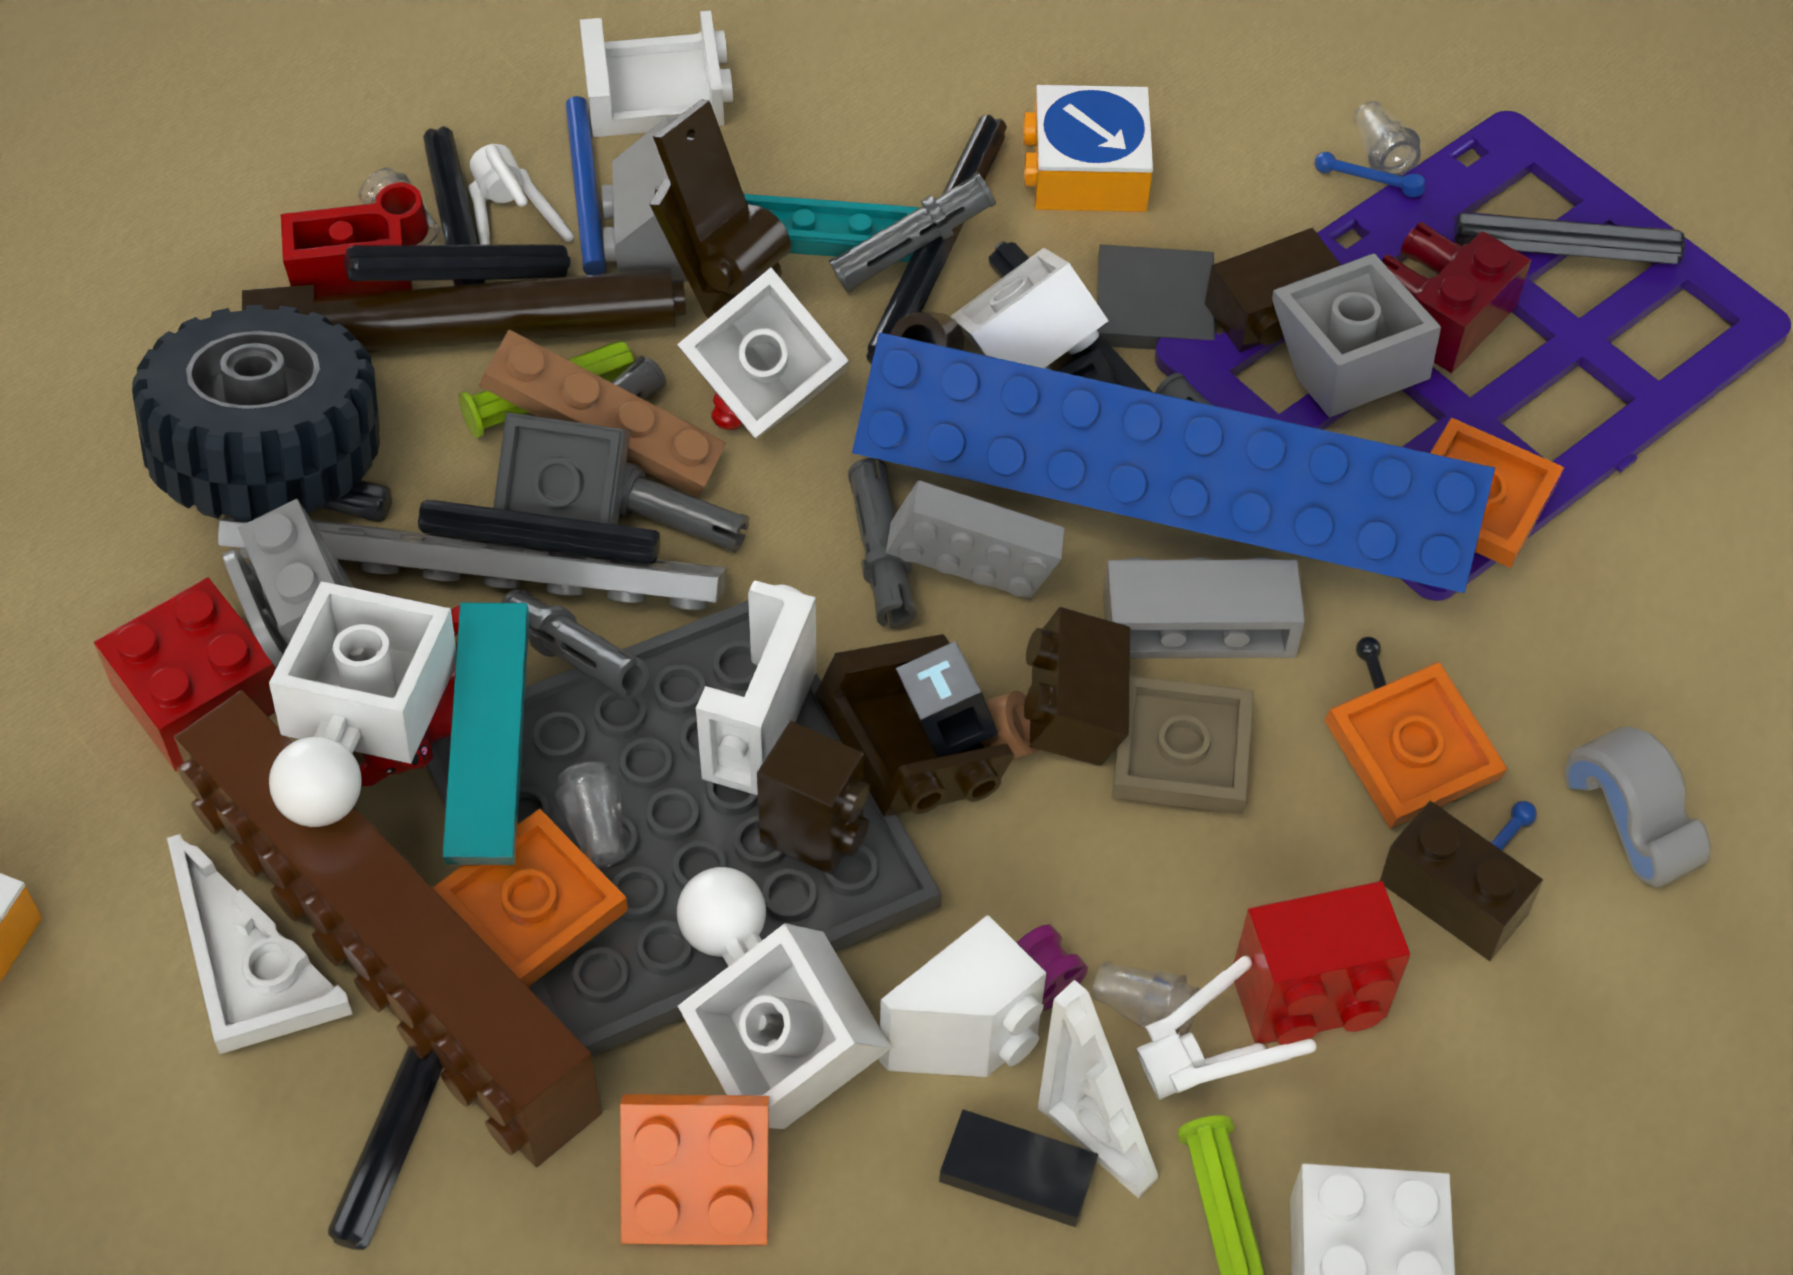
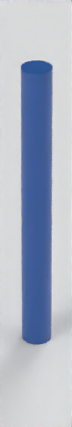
M574 96L569 98L565 105L582 264L585 274L596 275L605 272L606 262L589 112L586 99Z

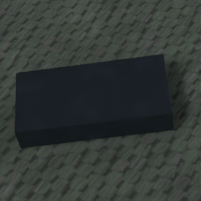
M962 1109L940 1170L939 1182L1076 1228L1099 1154Z

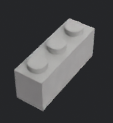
M1132 557L1125 560H1108L1103 591L1104 620L1130 627V658H1296L1305 624L1297 559L1275 560L1270 557H1256L1250 560H1212L1206 557H1194L1188 560H1149L1143 557Z

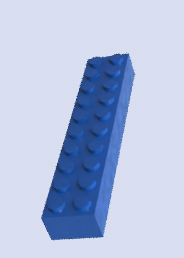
M879 332L852 453L1461 593H1465L1495 471V467Z

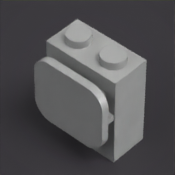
M298 499L237 528L248 552L250 564L247 565L235 548L222 554L224 564L249 624L262 649L276 668L320 582L323 581L354 588L349 576Z

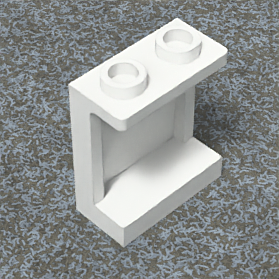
M700 11L701 31L698 34L604 42L602 18L580 20L593 138L647 133L666 117H679L701 99L710 100L718 125L724 126L723 103L733 102L732 78L730 68L720 69L719 64L727 63L726 40L724 30L714 31L711 11Z
M753 581L748 592L751 661L758 665L745 697L705 686L696 706L702 779L758 796L757 771L789 721L796 722L817 671L816 597L803 594L796 588L788 585L774 586Z

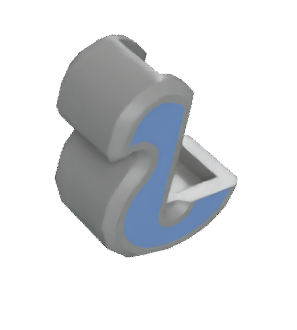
M1630 726L1619 727L1575 748L1569 753L1564 772L1567 788L1582 790L1602 789L1631 869L1643 882L1655 888L1662 887L1704 866L1709 861L1711 844L1706 825L1698 819L1691 820L1685 808L1686 786L1681 769L1671 751L1654 735Z

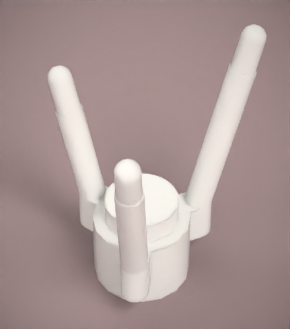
M490 144L480 148L473 154L470 160V170L475 181L468 186V192L474 204L479 245L490 244L486 201L489 199L500 204L515 200L517 205L524 207L528 202V197L565 242H571L574 239L573 233L566 226L562 218L534 186L527 171L519 169L509 148L501 144Z
M1241 957L1170 1015L1145 1026L1151 1042L1136 1048V1053L1158 1100L1174 1093L1185 1091L1200 1083L1283 1062L1316 1050V1042L1312 1039H1305L1266 1049L1264 1044L1256 1043L1204 1059L1200 1047L1191 1032L1181 1036L1177 1035L1175 1030L1252 967L1253 963L1250 957Z

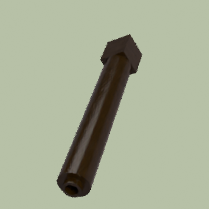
M671 269L319 297L316 295L314 285L242 290V310H246L247 305H263L264 309L279 310L280 306L297 308L301 314L307 316L311 312L327 317L332 326L339 323L366 348L367 352L503 341L508 330L526 339L673 328L676 327L675 315H686L683 279L672 280Z

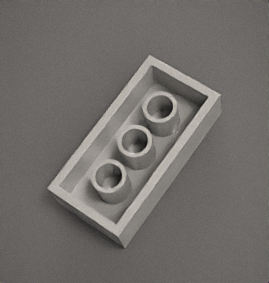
M918 480L890 522L886 553L899 557L906 562H915L937 569L944 574H953L979 585H987L1009 592L1013 596L1031 599L1061 561L1065 528Z

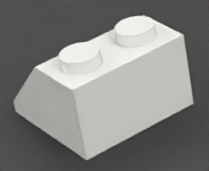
M1045 248L1038 251L950 316L961 327L963 335L978 354L1051 370L1049 364L1067 351L1072 355L1090 346L1099 337L1097 329L1109 321L1070 263Z
M772 268L768 269L677 344L755 439L801 409L846 372L849 364L846 356Z
M989 915L985 916L881 999L880 1029L892 1049L881 1056L879 1062L888 1071L988 1077L1003 1063H1006L1008 1066L1018 1064L1034 1049L1039 1040L1038 1029L1040 1015L1044 1007L1042 1001L1046 972Z

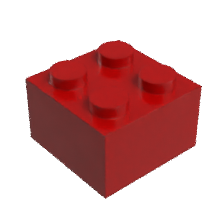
M209 577L93 642L112 687L175 772L177 767L182 765L184 761L174 736L242 690L267 717L275 713L269 682L276 667L262 649L257 638Z
M1383 881L1248 908L1234 963L1241 957L1248 956L1252 959L1253 964L1234 983L1255 1044L1275 1041L1280 1045L1311 1039L1317 1032L1344 1027L1349 1032H1357L1369 1029L1380 1023L1383 1018H1387L1411 954Z

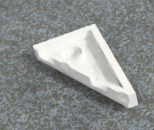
M180 834L167 838L215 1045L220 1054L353 1014L346 992L339 985L334 987L310 963L308 955L293 940H288L279 933L276 923L241 889L237 891L216 871L213 862L197 846L185 842Z
M1073 980L1053 1001L1037 1109L1082 1149L1098 1153L1097 1162L1139 1199L1158 1180L1159 1175L1089 992L1077 981Z

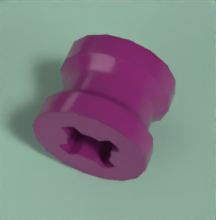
M1051 924L1033 929L1016 942L1046 972L1042 1012L1053 1007L1054 998L1073 980L1080 984L1087 974L1088 966L1077 954H1068L1061 947L1062 936Z

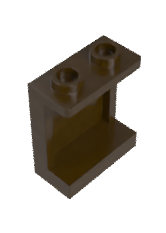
M944 634L835 653L815 693V697L842 744L864 753V782L869 784V792L884 817L909 811L915 814L925 813L938 805L964 799L970 802L985 799L999 788L1001 779L1014 758V753L1008 744L984 748L982 743H978L957 754L936 757L896 668L950 644Z

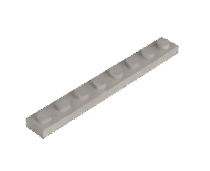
M232 516L219 520L218 545L238 547L239 554L243 558H248V552L237 529L248 522L235 521ZM312 520L337 560L361 562V570L369 573L394 574L399 572V566L423 569L422 577L437 581H456L460 579L461 573L484 576L485 585L498 588H519L522 586V580L546 583L547 592L559 595L583 594L584 587L608 590L607 598L620 602L645 601V595L670 597V606L689 610L706 609L707 602L716 603L725 592L727 567L657 559L655 563L645 564L423 532Z

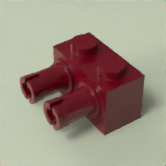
M1421 221L1406 236L1401 247V254L1432 270L1437 276L1428 279L1403 265L1402 262L1390 254L1385 255L1382 262L1441 326L1434 363L1452 374L1517 307L1531 259L1484 231H1481L1469 244L1461 246Z

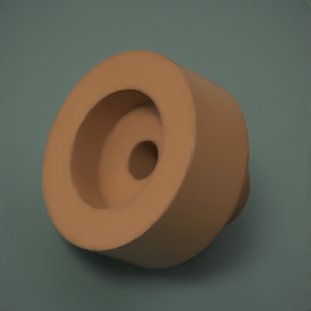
M1013 691L992 698L986 703L998 735L981 743L984 748L1008 744L1014 753L1013 760L1038 751V749L1030 747V720L1024 717L1026 696L1023 693Z

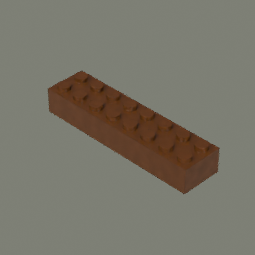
M242 690L174 736L184 761L182 765L177 767V771L185 785L197 797V799L191 802V806L200 821L214 835L221 830L225 831L234 841L230 845L233 854L252 877L255 878L263 873L274 884L271 893L278 905L291 920L296 922L301 917H304L316 930L312 933L313 940L334 966L337 967L344 961L358 975L354 979L357 989L374 1010L381 1012L387 1007L399 1019L401 1023L397 1025V1030L400 1036L419 1058L424 1059L432 1051L437 1054L440 1059L439 1063L445 1069L440 1073V1076L449 1091L465 1107L475 1102L486 1113L489 1119L485 1121V1125L492 1137L506 1153L512 1156L520 1150L537 1168L602 1114L591 1052L355 807L341 820L321 827L297 824L279 811L271 797L269 776L275 759L292 741L287 736L280 734L279 728Z

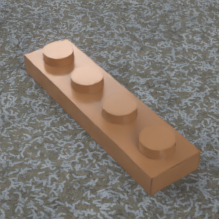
M508 330L479 384L481 388L538 417L631 430L627 463L640 466L642 471L696 498H699L727 443L511 330Z

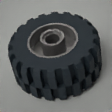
M247 305L246 310L230 312L229 308L212 311L211 317L199 320L197 317L181 323L178 332L168 331L161 336L154 344L153 349L147 351L138 365L137 373L133 378L132 394L144 466L149 470L150 478L158 488L166 494L168 493V496L187 509L195 505L197 510L205 516L219 519L224 514L232 516L235 521L250 522L254 520V517H260L295 499H298L308 514L321 509L325 500L332 498L337 501L346 495L353 487V482L359 483L371 468L372 461L378 455L380 429L375 370L372 366L371 357L366 348L339 323L332 326L327 317L314 312L307 316L301 314L294 307L280 306L279 310L264 309L263 305Z

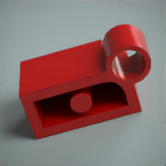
M405 182L388 184L379 191L375 203L280 214L283 263L290 286L314 285L317 297L413 289L412 281L354 282L347 277L346 269L344 268V258L347 248L352 245H417L425 239L429 226L421 193L414 185Z

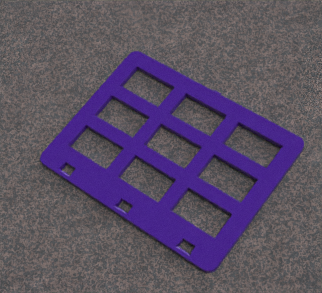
M1500 111L1402 175V177L1409 174L1423 176L1425 179V190L1422 195L1409 197L1402 192V188L1387 185L1317 232V234L1341 265L1374 253L1381 261L1387 254H1390L1398 261H1402L1406 258V256L1401 254L1402 244L1408 233L1413 228L1415 229L1419 222L1426 223L1439 234L1455 242L1454 226L1458 214L1462 212L1472 213L1530 172L1575 205V207L1556 220L1675 229L1525 116L1513 111ZM1473 149L1482 158L1468 167L1457 160L1458 157ZM1354 229L1362 239L1346 249L1335 241ZM1686 237L1685 250L1680 263L1675 265L1651 263V267L1580 318L1532 282L1568 256L1519 252L1530 258L1531 263L1517 307L1512 313L1544 337L1547 342L1471 397L1434 367L1432 368L1430 379L1402 389L1403 392L1438 420L1402 447L1430 453L1452 417L1542 457L1501 422L1577 366L1583 368L1628 405L1552 461L1563 466L1564 470L1559 483L1532 529L1530 537L1615 471L1621 473L1637 460L1638 457L1636 455L1781 346L1791 329L1789 316ZM1682 289H1685L1730 323L1732 327L1659 381L1610 342ZM1215 332V340L1161 337L1157 342L1155 351L1157 367L1167 376L1174 373L1183 374L1187 381L1213 406L1322 430L1352 410L1350 409L1329 417L1308 393L1279 414L1234 376L1284 342V337L1273 344H1261L1243 352L1238 351L1225 332L1220 335ZM1475 552L1467 584L1490 568L1496 561ZM1401 579L1418 595L1428 600L1441 601L1457 593V591Z

